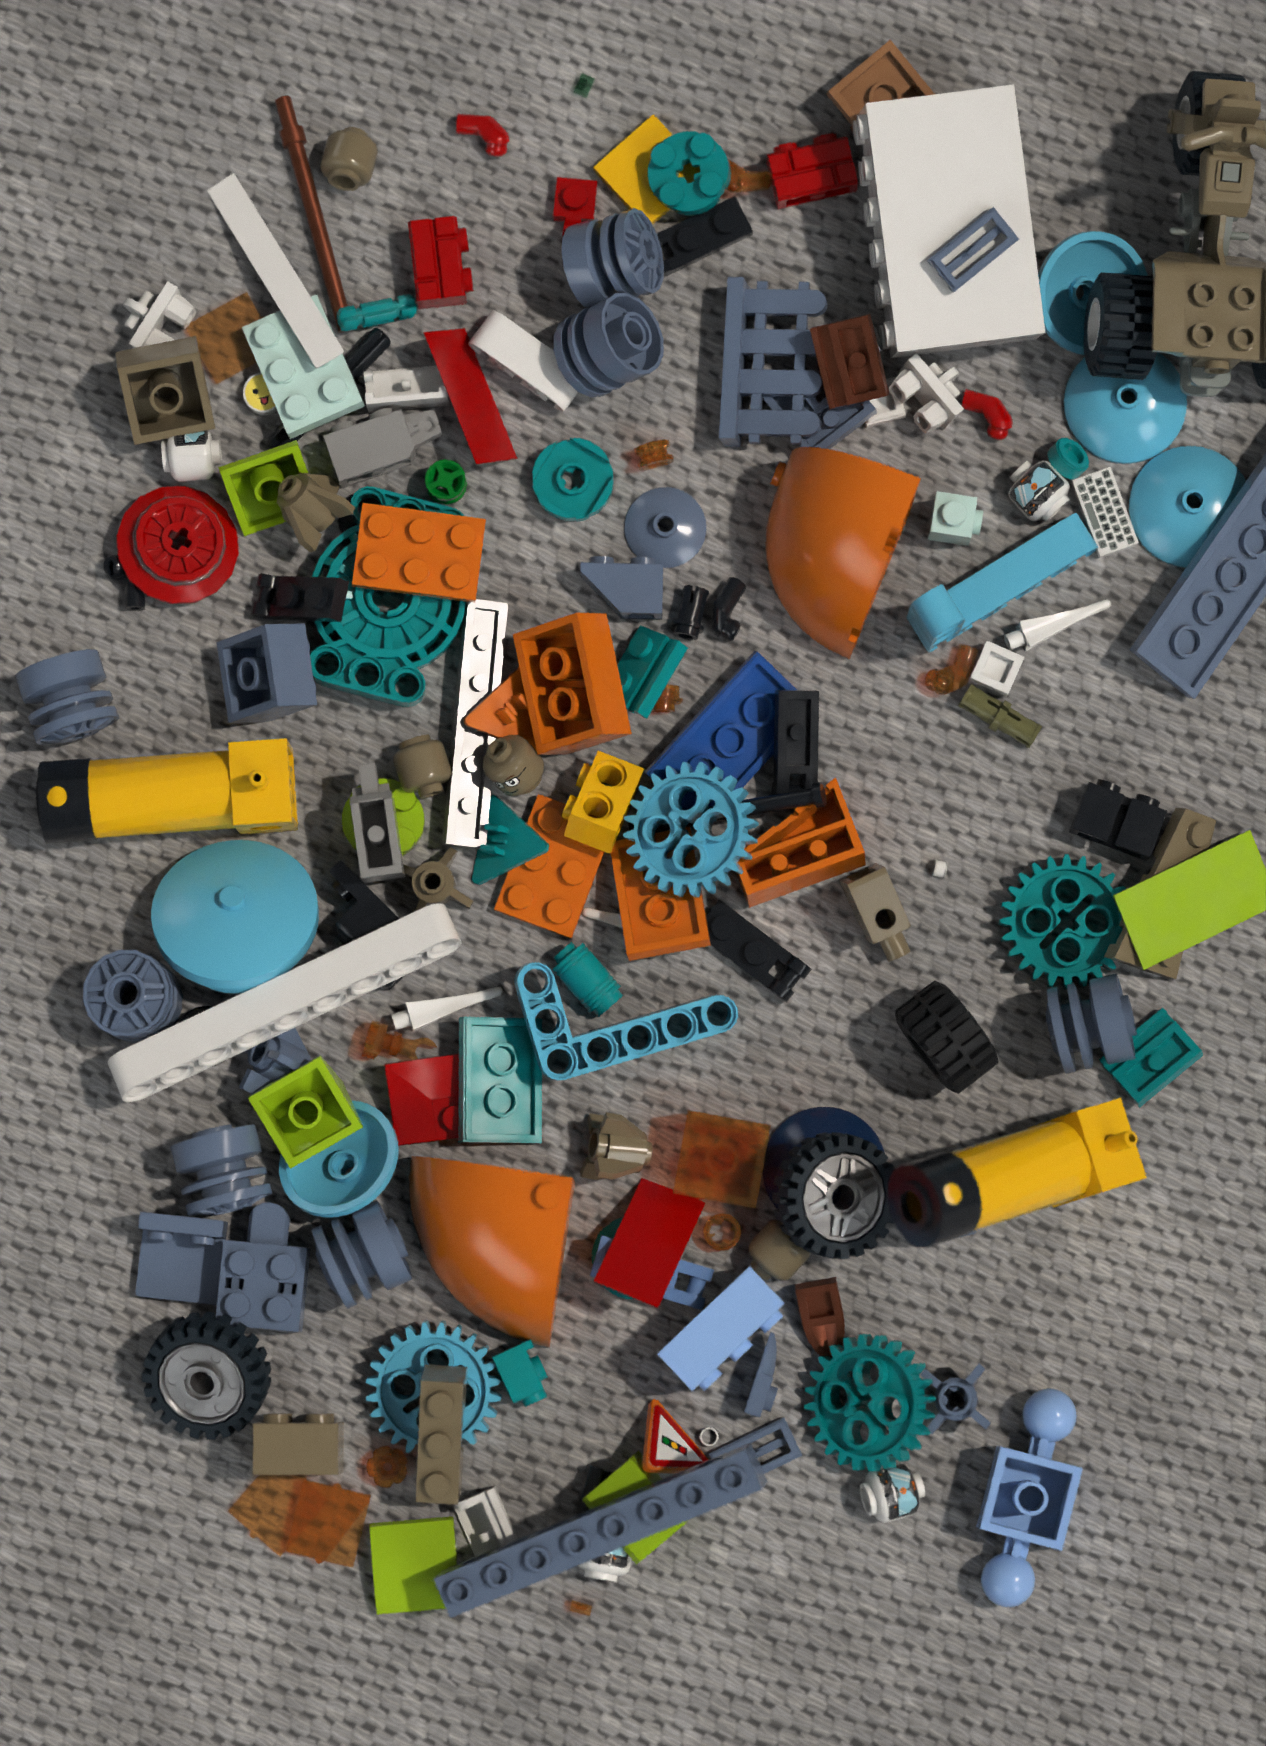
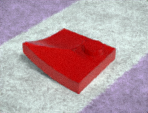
M459 1053L386 1063L385 1072L393 1128L397 1135L398 1145L458 1138Z

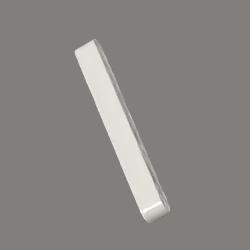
M431 904L115 1053L109 1058L108 1066L121 1098L125 1102H135L147 1098L453 953L460 947L461 939L444 904Z

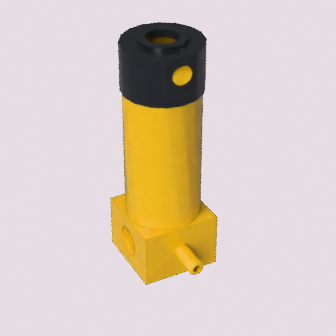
M287 738L228 742L229 750L97 760L82 758L39 762L38 779L36 782V803L39 824L46 844L92 841L105 837L236 828L240 834L297 831L298 818L293 748Z
M1118 1098L1028 1127L1026 1130L953 1152L939 1153L902 1164L892 1172L888 1182L887 1199L890 1214L896 1228L906 1241L916 1247L928 1248L966 1236L977 1229L1050 1206L1054 1208L1146 1179L1147 1176L1136 1146L1138 1141L1137 1135L1131 1130L1122 1099Z

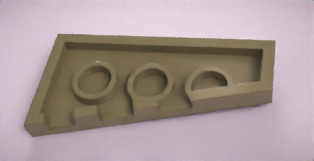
M1175 808L1153 853L1156 861L1148 875L1143 874L1140 882L1208 850L1216 820L1186 808ZM1122 919L1119 924L1122 928L1121 934L1116 944L1109 945L1104 957L1143 970ZM1183 951L1143 971L1168 979H1176Z

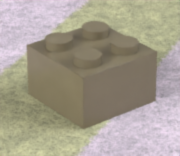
M196 336L115 352L117 370L134 445L215 429L210 397Z
M288 1413L263 1414V1422L253 1423V1475H339L343 1473L344 1422H334V1414H306V1422H292V1414Z

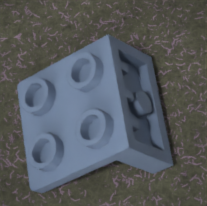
M140 1212L138 1229H143L135 1294L138 1297L217 1305L223 1240L227 1238L228 1222Z

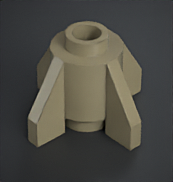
M299 473L290 475L281 482L278 488L277 504L281 508L284 521L293 528L298 542L309 552H314L322 535L320 532L327 529L333 523L336 516L340 518L353 514L355 507L344 497L337 495L340 485L330 476Z
M450 847L439 862L429 861L421 864L417 869L404 865L405 876L412 879L414 893L419 899L415 911L431 904L440 903L445 905L450 900L468 909L471 908L474 901L455 889L454 876L449 869L458 853L457 850ZM436 875L440 877L441 883L438 888H427L425 884L426 878L434 879Z
M607 1112L605 1116L589 1114L587 1121L591 1136L588 1143V1157L585 1158L580 1170L581 1178L613 1180L631 1173H639L643 1166L649 1165L653 1147L652 1143L647 1140L645 1132H642L623 1115Z

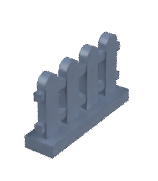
M744 277L727 278L719 439L724 447H741L742 436H749V444H760V437H791V445H802V437H814L819 433L821 421L818 415L813 411L804 410V397H815L823 389L821 376L816 371L806 370V357H816L811 332L808 330V317L822 315L826 311L828 303L821 291L810 290L809 282H799L798 289H768L769 284L767 281H757V289H749ZM748 316H755V329H747ZM767 316L797 317L796 330L766 329ZM746 356H753L752 369H745ZM765 356L795 357L794 370L764 369ZM744 396H751L750 409H743ZM763 396L793 397L792 410H762Z

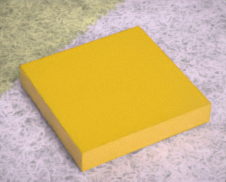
M654 114L593 167V171L628 209L635 208L641 210L649 218L652 225L670 209L663 205L651 190L648 181V165L651 160V152L657 144L662 143L666 138L673 135ZM691 163L686 164L683 170L679 172V177H684L687 183H691L694 181V174L700 172V167H693Z

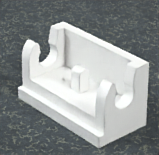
M437 366L363 372L368 413L384 408H392L393 411L400 409L450 406L449 395Z
M495 1486L459 1501L458 1505L453 1504L475 1557L518 1539Z

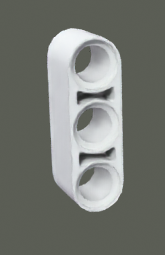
M492 310L468 343L478 354L481 352L489 356L488 361L513 378L516 375L522 379L520 384L544 401L550 399L554 402V408L558 411L564 412L578 393L566 381L560 371L554 351L495 310Z

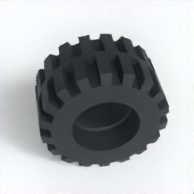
M934 980L895 1010L896 1022L920 1058L947 1089L959 1094L999 1063L996 1050L983 1029L946 985Z

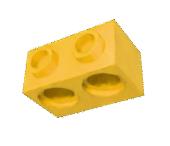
M598 750L592 765L584 763L576 782V786L581 788L578 797L570 794L565 805L562 818L567 819L568 823L564 836L610 854L625 821L624 817L627 816L631 807L630 801L634 800L644 768ZM588 815H594L598 818H592Z

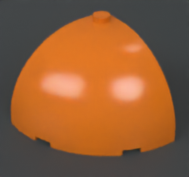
M799 447L792 450L787 464L779 461L770 483L778 488L770 508L766 528L765 545L769 574L782 605L796 624L825 648L850 659L911 511L921 478L856 455L818 447Z
M411 1156L409 1196L413 1222L422 1249L440 1281L457 1301L487 1325L525 1342L531 1340L533 1344L550 1348L575 1188L574 1179L572 1177L471 1162Z

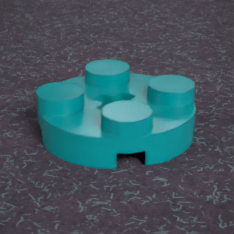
M696 131L679 132L669 136L662 143L657 144L651 152V160L648 165V181L651 190L663 205L679 214L697 215L712 209L720 201L719 198L724 193L725 188L729 186L731 180L729 160L722 147L709 134ZM689 163L693 167H700V172L694 174V181L691 183H687L684 177H679V172L683 170L684 165Z
M570 438V440L550 444L540 453L533 466V492L540 506L555 518L564 521H585L589 517L598 514L611 498L614 488L613 469L606 453L591 441L582 438ZM575 470H579L582 473L580 480L584 483L583 486L580 488L574 487L572 490L565 488L566 481L562 478V475L565 472L572 474Z

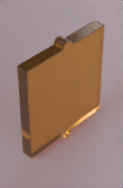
M247 292L192 321L186 327L190 337H197L201 360L206 364L216 384L257 363L242 327L264 317L260 316Z
M259 1475L228 1512L251 1531L250 1536L252 1538L258 1537L281 1557L328 1502V1499L306 1481V1475Z
M303 1479L286 1552L315 1558L318 1564L327 1561L353 1567L371 1495L341 1488L340 1483H335L332 1486Z

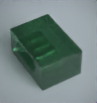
M582 73L574 93L587 98L595 78Z

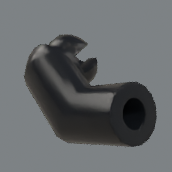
M112 554L108 556L104 561L103 568L108 576L125 589V609L129 611L145 610V594L129 581L118 560V555Z
M734 577L728 578L713 604L712 631L718 638L722 636L727 641H733L740 630L741 623L730 617L746 590L745 584Z

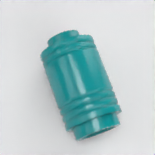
M571 942L553 957L558 963L552 969L553 972L559 976L560 980L573 995L581 1001V1004L584 1005L589 1013L594 1011L600 1017L624 996L619 991L621 985L617 983L584 943L576 947Z

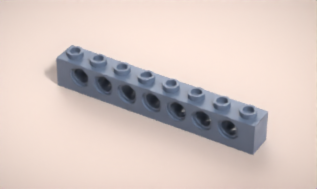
M749 1443L444 1569L434 1578V1581L449 1617L452 1618L758 1492L767 1484V1479L753 1446Z

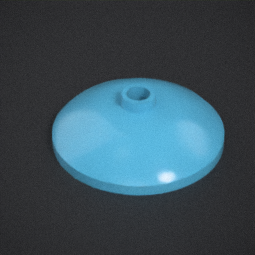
M1087 231L1064 239L1050 251L1038 273L1045 332L1057 345L1072 353L1084 355L1083 334L1086 306L1090 290L1098 275L1104 272L1148 276L1142 259L1134 248L1120 237L1110 233ZM1081 285L1084 295L1081 299H1078L1076 289Z
M1158 352L1149 374L1143 380L1092 376L1084 357L1070 375L1064 393L1065 417L1076 440L1093 455L1109 462L1121 464L1142 462L1163 452L1180 432L1187 410V396L1180 389V374L1174 365ZM1124 391L1132 392L1135 395V402L1125 403L1121 399V393Z
M1182 446L1172 448L1157 455L1139 472L1130 492L1129 517L1138 540L1148 552L1159 560L1173 566L1186 568L1246 482L1243 474L1225 456L1204 447ZM1191 495L1197 496L1201 501V506L1199 508L1189 507L1186 501L1187 497Z
M351 1100L363 1128L290 1169L282 1154L280 1155L279 1177L282 1187L289 1199L298 1208L318 1217H340L362 1209L376 1199L385 1189L397 1165L399 1146L392 1124L375 1107L364 1102ZM353 1167V1169L345 1175L347 1169Z

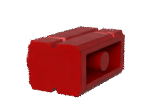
M835 133L824 134L814 138L811 145L797 147L795 142L784 143L774 147V153L767 154L766 164L777 209L857 192L858 178L847 137L837 139Z
M457 216L409 221L408 229L418 309L467 304L466 292H474L471 267L463 268L461 253L469 252L466 227L458 228Z

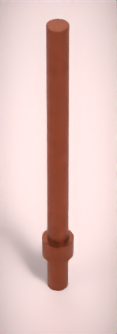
M282 96L275 99L282 125V130L279 132L283 148L288 149L338 333L346 332L342 331L338 325L337 312L341 307H346L348 304L304 147L307 139L303 126L298 125L291 96Z

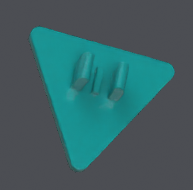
M495 795L490 797L488 824L484 825V829L487 830L486 845L481 844L480 849L477 850L472 881L475 884L481 885L547 853L549 850V844Z

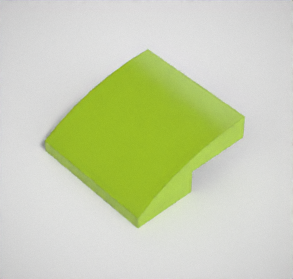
M454 1516L370 1523V1543L377 1615L446 1609L434 1578L442 1570L457 1564Z

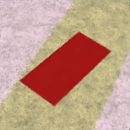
M466 329L423 332L475 463L483 464L518 459L475 351L468 344L470 339Z
M641 1178L594 1281L658 1308L706 1202Z

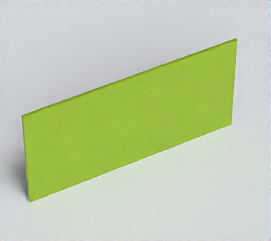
M1251 830L1241 833L1113 895L1142 969L1150 968L1266 911V868Z

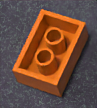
M577 612L513 634L537 755L570 754L632 734L607 613Z

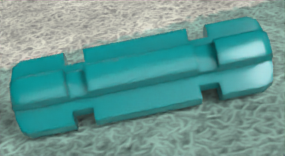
M406 294L396 296L394 301L391 298L361 303L358 308H355L354 305L341 307L337 312V321L342 331L357 329L359 325L364 328L394 322L396 317L399 320L413 318L417 313V306L413 295Z

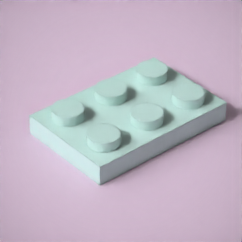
M317 294L311 296L318 310L320 311L323 318L330 327L331 331L333 332L332 327L329 323V320L326 316V313L322 307V304ZM277 311L242 327L290 439L365 407L344 355L341 354L323 366L316 368L281 311Z

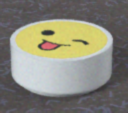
M256 373L246 381L243 388V397L247 407L258 415L275 413L277 409L262 374Z

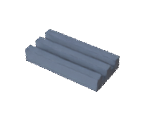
M992 207L927 261L937 270L938 275L942 280H945L949 285V289L954 293L1016 243L1019 238L997 210ZM991 219L997 225L949 265L945 266L941 260ZM1001 232L1007 238L957 280L951 274Z
M784 1417L709 1453L712 1459L781 1429L783 1437L754 1450L757 1458L788 1444L791 1450L761 1465L764 1474L803 1455Z

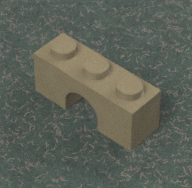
M425 1365L420 1389L416 1502L458 1505L462 1488V1429L466 1404L467 1367Z

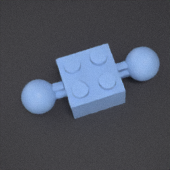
M1041 1389L1028 1398L1023 1408V1422L1027 1431L1031 1434L1028 1451L1025 1453L997 1445L976 1527L981 1530L1004 1535L1006 1538L1002 1553L992 1557L984 1566L981 1575V1585L987 1598L994 1604L1002 1607H1015L1024 1603L1034 1590V1571L1026 1560L1030 1543L1060 1551L1063 1550L1083 1468L1052 1460L1056 1442L1064 1439L1071 1433L1077 1417L1073 1401L1068 1395L1057 1389Z

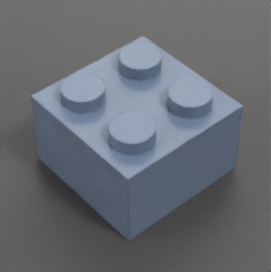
M264 624L216 642L228 723L269 722L317 705L316 684L313 679L310 645L307 639L305 624Z

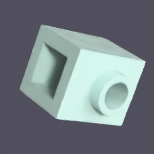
M937 491L933 502L928 540L968 546L972 534L979 535L981 530L983 510L976 509L978 498Z

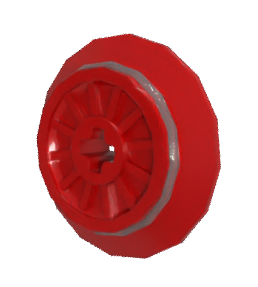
M187 486L159 487L140 496L124 513L116 536L118 560L129 581L148 597L169 604L196 603L217 593L232 576L239 555L237 529L227 510L209 494ZM179 535L186 538L185 546H181L179 550L173 549L171 547L172 539H176Z

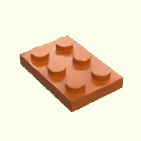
M362 503L352 587L475 603L486 519Z
M538 794L527 824L549 844V850L547 853L508 871L494 911L572 940L605 852L565 837L564 833L568 820L562 818V814L566 804ZM588 815L592 818H598L594 815Z
M690 826L686 827L685 829L688 831L689 835L692 836ZM670 830L655 833L656 842L659 843L666 840ZM628 839L616 840L611 851V859L628 960H638L711 946L702 889L699 898L692 896L688 887L683 897L674 895L673 885L666 893L659 890V880L653 884L644 880L648 869L640 872L633 867L640 856L632 857L627 854L626 850L633 846L635 841ZM695 849L691 850L685 858L687 869L697 865ZM674 850L667 853V859L672 858Z

